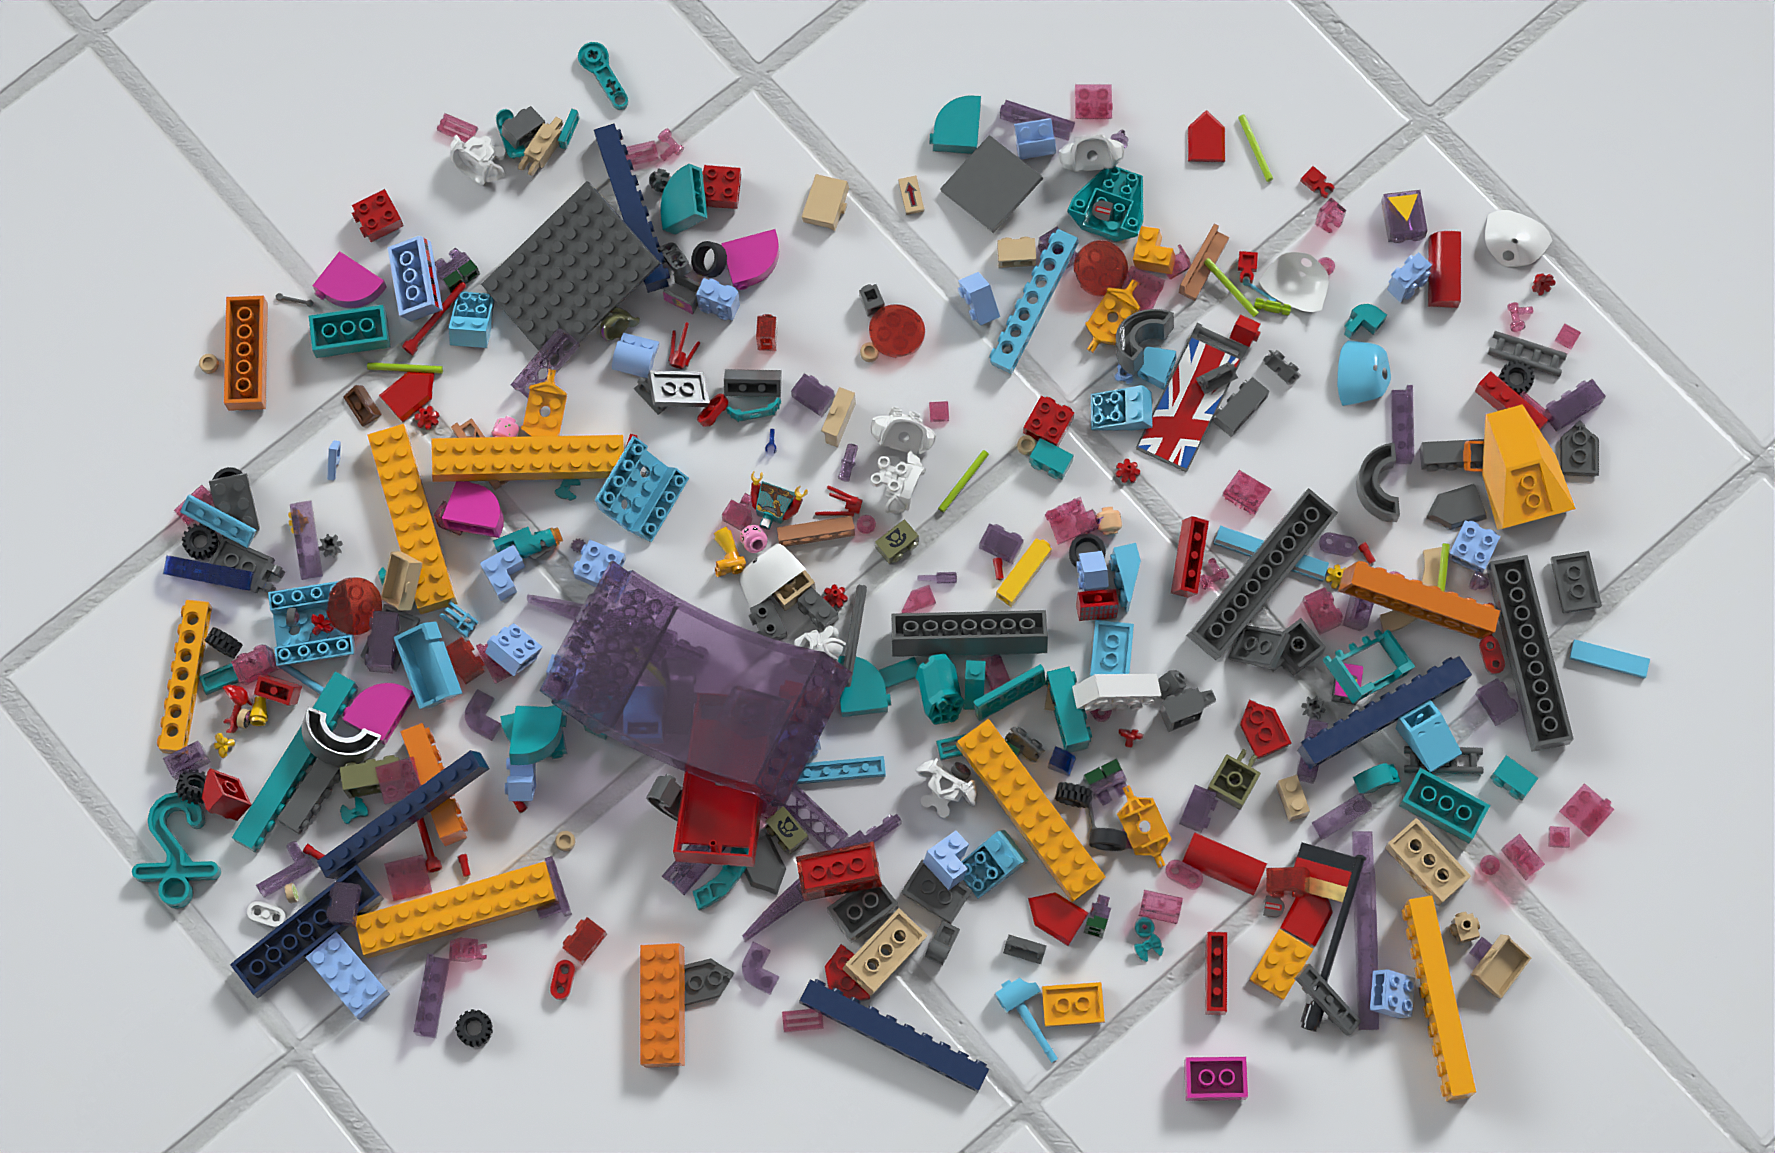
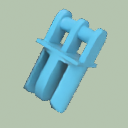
M450 601L448 605L462 615V617L448 607L445 608L444 612L457 623L443 613L439 616L453 626L454 630L468 638V633L473 631L474 625H478L479 622ZM466 618L471 620L469 624L464 621ZM461 624L466 627L464 630L459 628Z

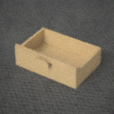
M815 174L802 214L803 222L836 231L841 213L845 214L847 208L845 200L849 191L848 182Z
M839 387L821 430L825 434V442L835 447L839 446L856 405L855 392Z
M391 552L380 599L396 607L397 610H412L422 562L403 552Z
M1500 934L1470 975L1492 995L1502 998L1531 960V957L1509 935Z

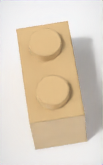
M1006 237L998 240V268L1036 266L1035 238L1021 237L1020 239H1012Z
M1294 775L1278 780L1276 787L1288 821L1291 822L1307 817L1310 810L1298 776Z

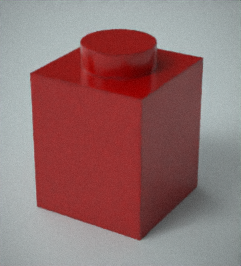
M1240 314L1229 338L1250 347L1253 341L1257 342L1261 334L1258 331L1261 323Z

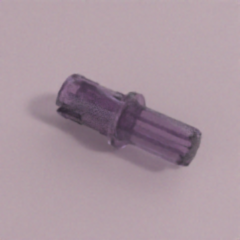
M848 444L844 459H841L842 466L838 479L842 481H850L852 468L856 465L854 461L858 451L857 445Z

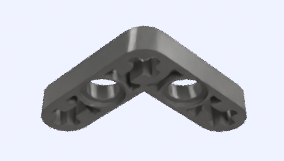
M667 243L657 248L658 253L662 252L665 263L667 262L677 276H684L691 271L687 258L675 243Z

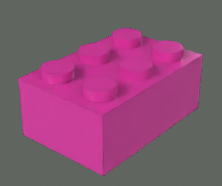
M1246 1057L1185 1058L1186 1101L1246 1100L1248 1098Z

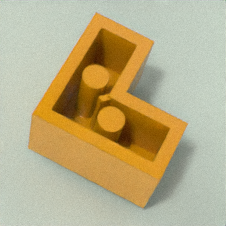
M1141 226L1132 260L1136 269L1172 275L1176 256L1173 248L1160 246L1162 241L1160 229Z

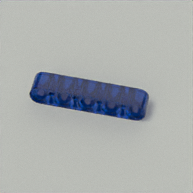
M166 555L163 574L248 591L251 590L254 574L252 571Z

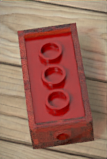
M874 841L796 856L801 893L805 901L883 886Z

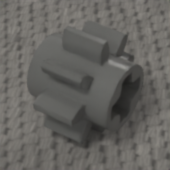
M658 168L657 172H652L649 177L651 188L663 193L666 184L671 178L670 173Z
M327 534L324 539H320L322 546L318 548L320 551H324L323 555L325 557L331 555L335 558L337 553H342L339 546H342L343 543L342 541H337L338 536L336 534L333 537Z
M1308 696L1306 699L1307 703H1302L1301 705L1302 708H1305L1302 715L1307 714L1310 721L1313 717L1319 720L1321 718L1320 713H1325L1326 711L1325 708H1322L1325 701L1320 702L1318 696L1314 699ZM1312 705H1315V711H1312Z

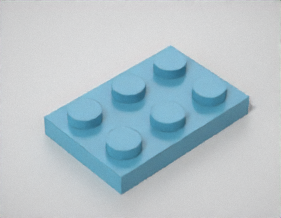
M1095 620L1090 677L1095 674L1130 673L1134 624Z

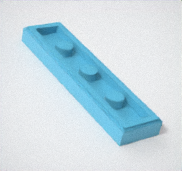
M190 494L187 496L180 511L182 514L246 548L250 546L257 531Z
M1575 639L1573 640L1569 657L1571 660L1644 679L1647 676L1650 663L1649 658Z

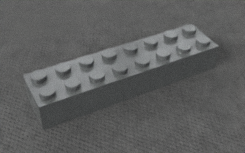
M1046 610L891 614L892 657L932 656L946 654L947 656L1047 653L1048 650Z

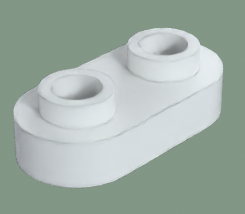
M260 901L252 902L247 908L248 917L260 924L277 928L286 920V914L281 908ZM261 909V914L255 915V911ZM276 915L280 916L278 921L273 920Z

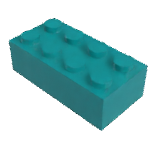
M383 305L308 316L312 351L316 358L391 347L387 313Z
M1070 666L1047 671L1046 685L1048 688V683L1050 682L1051 687H1049L1052 701L1056 704L1054 705V715L1065 754L1088 749L1092 732L1090 726L1086 727L1087 714L1085 709L1076 708L1072 688L1077 682L1075 671L1071 672Z
M1420 768L1399 806L1469 844L1473 840L1491 805Z

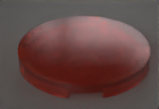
M1097 240L1086 244L1079 250L1074 260V273L1080 283V287L1084 291L1094 296L1104 297L1108 288L1121 289L1128 276V262L1118 246L1109 241Z
M893 304L879 309L873 315L869 325V336L873 346L880 353L897 358L911 355L921 347L925 336V325L920 315L912 308Z
M360 577L345 578L335 584L329 593L327 615L331 624L342 633L350 635L366 633L374 627L381 613L382 599L380 592L367 579Z

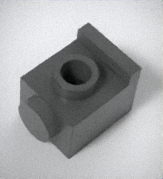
M868 284L859 290V297L867 317L885 310V303L877 284Z

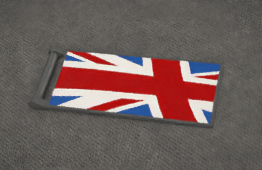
M1197 322L1152 413V428L1144 429L1136 450L1187 472L1215 416L1214 414L1218 410L1231 384L1229 382L1204 394L1196 378L1227 362L1234 364L1237 371L1248 346L1239 344L1206 329ZM1198 334L1239 351L1238 356L1197 338Z

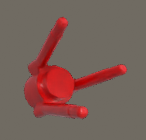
M688 322L685 323L678 351H675L676 331H672L671 350L668 361L670 362L669 365L676 369H684V366L688 367L691 358L700 345L698 341L688 357H685L686 353L682 352V348L687 334Z
M828 485L827 489L837 493H829V496L845 501V509H848V511L815 512V515L854 517V513H860L863 500Z

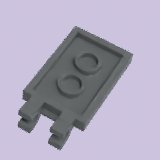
M223 537L206 568L209 573L255 593H258L259 589L267 593L276 591L273 584L267 582L271 573L281 579L285 574L282 567L273 564L275 562L274 558L250 547L246 548L227 537Z

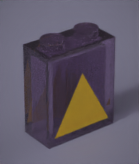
M1413 190L1383 194L1381 204L1388 242L1402 243L1405 240L1420 241L1425 238L1428 230L1421 191Z

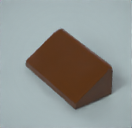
M355 385L343 396L362 427L382 415L362 385Z

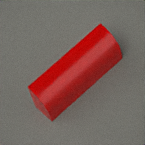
M1461 231L1436 232L1429 236L1428 261L1432 264L1431 274L1428 277V307L1458 308L1461 302Z
M1194 832L1181 865L1254 896L1267 863Z

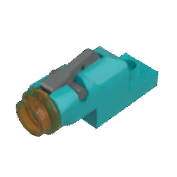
M527 526L495 539L493 543L497 552H501L514 545L521 558L531 557L536 560L555 549L556 546L560 545V542H563L558 527L534 532L535 534L532 535Z

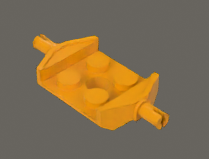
M1132 279L1125 290L1107 289V293L1088 322H1085L1086 328L1093 337L1092 342L1087 348L1088 351L1094 353L1097 346L1101 345V343L1116 345V332L1119 325L1128 316L1140 310V306L1133 297V291L1139 284ZM1115 313L1118 315V320L1110 322L1107 319L1108 315Z
M548 369L545 382L529 386L530 392L521 429L531 436L560 435L568 393L555 385L556 370ZM544 406L550 408V414L547 417H543L540 413Z
M1130 785L1123 787L1127 802L1117 812V816L1127 833L1134 854L1152 855L1158 868L1165 866L1161 851L1171 841V837L1154 799L1136 797ZM1140 822H1149L1150 829L1147 832H1142L1139 829Z

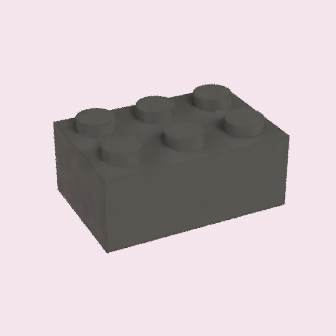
M876 875V878L861 882L827 907V912L849 942L853 943L896 911L898 903Z

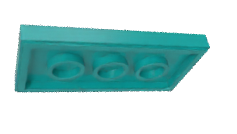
M1039 664L973 701L977 719L982 721L1046 685L1043 666Z

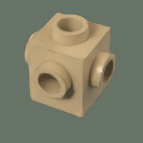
M1461 912L1455 915L1456 918L1450 924V931L1452 936H1456L1458 944L1473 941L1480 937L1478 931L1480 924L1478 918H1474L1473 913Z

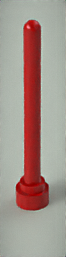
M464 282L459 283L442 303L443 310L434 313L413 339L406 340L403 343L402 348L412 356L417 352L418 343L466 288Z
M412 783L407 785L408 794L415 790ZM424 817L417 821V825L427 856L425 866L427 873H434L442 869V864L434 855Z

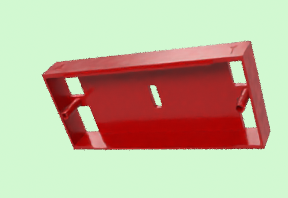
M697 693V703L694 707L673 847L676 862L754 867L776 711L774 698ZM702 707H731L730 721L701 720ZM742 709L768 710L766 723L741 722ZM717 780L737 781L735 787L717 786L715 784ZM682 844L710 846L711 852L684 851L681 849ZM722 848H749L748 855L722 853Z

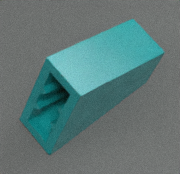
M966 660L964 710H975L973 701L984 696L986 661Z

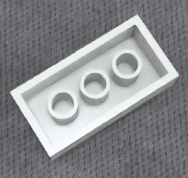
M1095 674L1072 686L1076 708L1085 709V711L1096 709L1107 711L1112 708H1116V711L1127 708L1140 710L1143 708V705L1154 703V700L1161 696L1157 674Z

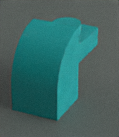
M1372 304L1358 305L1351 311V318L1344 326L1346 328L1344 335L1350 339L1361 326L1374 335L1385 322L1387 314Z
M1387 763L1371 767L1353 777L1360 795L1373 793L1382 787L1401 782L1394 764L1387 765Z

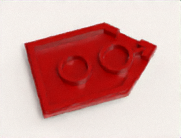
M1206 110L1188 126V161L1225 162V127Z
M407 372L383 391L379 397L403 423L432 400L435 374Z
M1249 699L1240 726L1254 755L1258 756L1257 759L1291 745L1292 742L1276 710Z
M1056 892L1028 898L1034 925L1069 946L1089 913Z
M1306 892L1298 893L1280 929L1315 947L1333 914L1329 899Z
M840 944L825 965L828 988L831 990L833 988L839 989L844 992L843 996L849 999L854 997L860 1001L869 1000L870 995L842 969L855 954Z

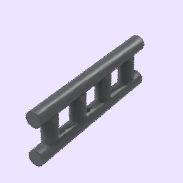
M1494 331L1492 338L1498 339L1495 349L1489 347L1488 355L1512 361L1513 363L1515 360H1519L1518 363L1524 361V365L1529 364L1532 369L1558 377L1561 376L1562 370L1557 369L1559 359L1566 360L1567 353ZM1505 342L1516 345L1513 354L1502 351ZM1523 347L1534 351L1532 360L1521 357ZM1541 353L1552 356L1550 366L1539 363Z
M1404 746V754H1410V765H1404V772L1417 773L1420 768L1428 771L1424 765H1418V757L1409 746ZM1459 747L1462 755H1469V766H1457V758L1449 762L1450 766H1441L1431 773L1483 774V767L1477 766V755H1483V748Z

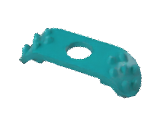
M502 109L496 114V124L507 155L513 159L516 157L521 158V156L524 157V151L526 150L524 145L515 150L501 135L503 123L507 119L514 117L511 110Z
M777 397L775 402L768 404L766 408L741 412V409L734 410L728 406L726 411L730 418H734L737 422L775 415V412L780 409L781 398Z

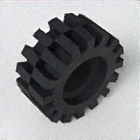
M1515 360L1514 363L1510 361L1508 365H1504L1498 378L1520 396L1522 394L1525 395L1534 383L1535 375H1532L1534 371L1529 369V364L1525 366L1524 361L1518 363L1519 360ZM1512 373L1521 374L1523 383L1519 385L1511 383L1509 375Z
M201 523L199 525L193 524V528L189 526L187 528L188 532L184 531L183 533L185 537H182V545L189 556L197 560L198 558L205 560L204 557L210 558L211 553L214 555L215 549L218 548L217 543H219L215 531ZM199 535L207 537V544L202 548H197L193 544L194 539Z
M216 627L211 629L205 639V642L214 649L235 659L243 646L237 639Z
M189 769L188 772L185 770L183 774H180L176 793H178L177 796L179 798L182 797V801L188 800L187 803L191 804V802H194V805H198V802L204 804L202 795L206 781L205 772L199 773L197 769L193 772L192 769Z
M1060 782L1057 786L1055 799L1059 803L1071 805L1072 807L1088 808L1092 790L1085 788V786H1079V784Z
M471 1009L469 1012L465 1011V1014H461L459 1016L460 1019L456 1021L457 1027H455V1030L457 1031L458 1038L470 1047H480L481 1044H486L487 1040L491 1038V1033H493V1025L490 1018L481 1010ZM471 1021L481 1023L482 1030L478 1035L472 1036L468 1034L467 1025Z

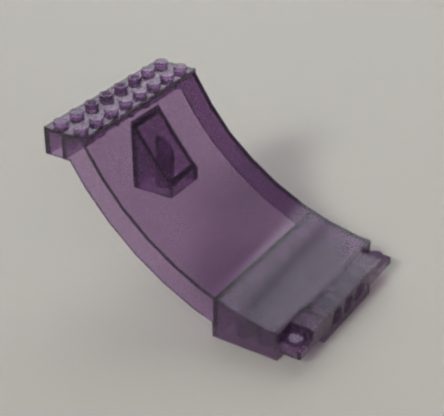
M610 561L592 594L588 595L554 657L555 663L539 691L552 699V704L596 734L604 733L647 756L677 769L727 787L755 794L772 807H778L787 803L853 672L824 651L778 641L730 623L671 594L634 570L627 571L616 562Z

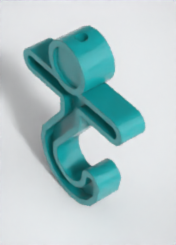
M173 792L165 794L155 801L150 808L147 819L150 832L166 852V862L136 864L132 868V875L139 882H160L158 893L162 901L171 908L179 909L188 905L193 898V887L189 881L216 880L221 875V869L212 861L193 862L168 829L167 819L170 814L176 811L186 813L187 822L194 829H201L205 825L204 811L199 803L198 805H194V802L189 804L187 803L188 800L182 801V797L179 798L177 796L178 793Z

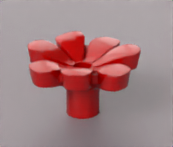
M1537 274L1533 281V292H1537L1539 296L1544 294V290L1549 292L1551 290L1550 286L1556 284V281L1553 279L1554 277L1551 274Z
M428 406L427 409L421 407L419 413L415 414V420L418 421L417 426L419 428L425 425V429L430 430L432 428L431 424L437 425L439 423L436 418L440 415L437 411H433L432 406Z
M1125 459L1123 463H1118L1116 468L1119 470L1115 473L1116 477L1122 476L1121 481L1123 483H1126L1128 479L1131 483H1134L1136 481L1135 475H1140V470L1137 469L1138 464L1136 462L1130 463L1129 459Z
M834 584L831 586V589L825 588L824 590L826 596L823 598L833 608L835 605L838 608L843 607L842 601L846 602L848 600L847 595L844 594L846 591L844 587L838 589L837 585Z
M315 614L312 615L311 622L315 625L312 630L313 634L319 635L321 631L329 633L334 630L330 626L332 622L327 619L324 620L322 614H319L318 617Z
M1122 728L1118 730L1120 736L1126 739L1125 746L1129 748L1133 747V741L1142 739L1144 734L1138 733L1139 730L1132 729L1131 732L1128 729Z

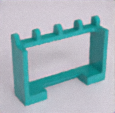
M1379 629L1374 631L1376 638L1373 640L1368 636L1362 637L1364 645L1357 647L1355 643L1349 644L1350 652L1346 654L1340 649L1335 652L1336 657L1333 660L1329 656L1323 658V662L1353 704L1403 678L1415 668V665L1389 629L1384 633ZM1380 643L1397 669L1373 683L1369 682L1360 687L1343 661Z

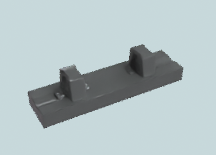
M1306 964L1294 979L1302 986V990L1309 994L1322 1008L1331 1022L1335 1023L1346 1036L1351 1035L1361 1023L1360 1018L1311 964Z

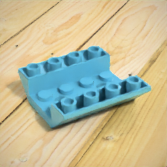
M632 436L595 498V502L600 511L624 529L652 542L689 477L677 468L666 466L647 451L648 446L637 437ZM643 467L646 469L645 477H642L640 474ZM624 499L628 503L626 509H623L621 506Z
M345 580L268 592L270 611L274 619L277 645L274 649L277 667L354 655L355 637L351 605ZM289 608H297L296 626L300 628V632L297 635H291L290 630L292 627H288L286 624L287 610ZM313 614L317 617L319 614H322L324 620H335L338 622V626L329 633L321 631L319 635H315L312 633L315 625L311 622V617Z

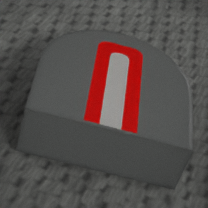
M1107 201L1096 202L1092 208L1093 215L1100 220L1109 222L1113 203Z
M1266 895L1263 916L1276 918L1282 915L1285 909L1284 902L1278 897Z

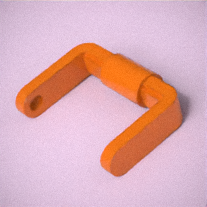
M1466 441L1463 450L1464 470L1468 472H1482V469L1470 468V444H1484V441Z

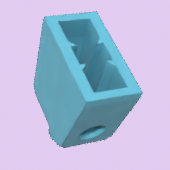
M1146 347L1144 350V365L1137 372V376L1164 390L1177 359L1176 351Z

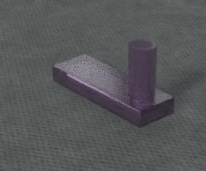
M1359 793L1313 821L1312 825L1320 839L1323 840L1371 811L1372 804L1369 800H1366L1363 793Z
M297 841L290 842L286 846L294 863L256 885L264 898L316 869L308 855L304 856Z
M553 856L547 857L545 861L558 901L536 908L540 919L560 912L565 917L572 915Z

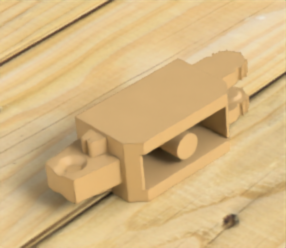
M555 117L550 124L543 123L524 151V157L519 163L518 169L523 171L530 162L532 165L528 170V175L533 176L538 168L545 166L559 145L558 139L562 132L560 129L563 126L562 119Z

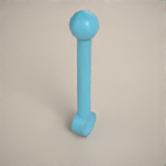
M1248 279L1243 280L1244 286H1249L1267 297L1270 301L1276 302L1277 299L1251 284Z

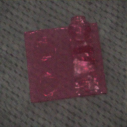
M1075 84V119H1112V84Z
M1131 265L1121 289L1125 290L1131 280H1135L1139 284L1133 291V297L1140 306V310L1153 309L1164 287L1165 280Z
M1239 470L1223 491L1222 496L1225 497V500L1232 503L1235 502V506L1240 503V509L1244 506L1243 510L1247 511L1250 515H1255L1272 489Z
M1081 497L1074 498L1072 501L1048 510L1045 514L1047 521L1050 522L1058 545L1092 530Z
M414 757L375 767L384 804L402 800L421 786Z
M1584 783L1559 812L1586 836L1590 837L1613 812L1614 808L1610 806L1612 803L1609 799L1605 798L1603 800Z
M423 854L384 863L394 901L432 892L425 865L426 860Z

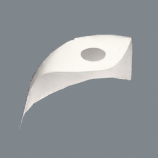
M1509 210L1488 214L1485 230L1486 245L1495 259L1505 267L1524 266L1535 262L1552 243L1549 231L1541 223L1530 217ZM1517 239L1518 243H1513L1511 240ZM1507 250L1512 251L1514 259L1510 261L1505 260L1502 255L1503 252Z
M1287 252L1280 255L1258 281L1262 288L1278 301L1289 304L1291 307L1301 311L1315 312L1322 310L1328 290L1329 276L1325 268L1311 254ZM1301 259H1309L1312 262V266H1304L1301 263ZM1299 272L1305 273V276H1300Z
M775 544L754 559L740 573L741 587L750 608L764 601L780 587L805 570L800 562L783 545Z

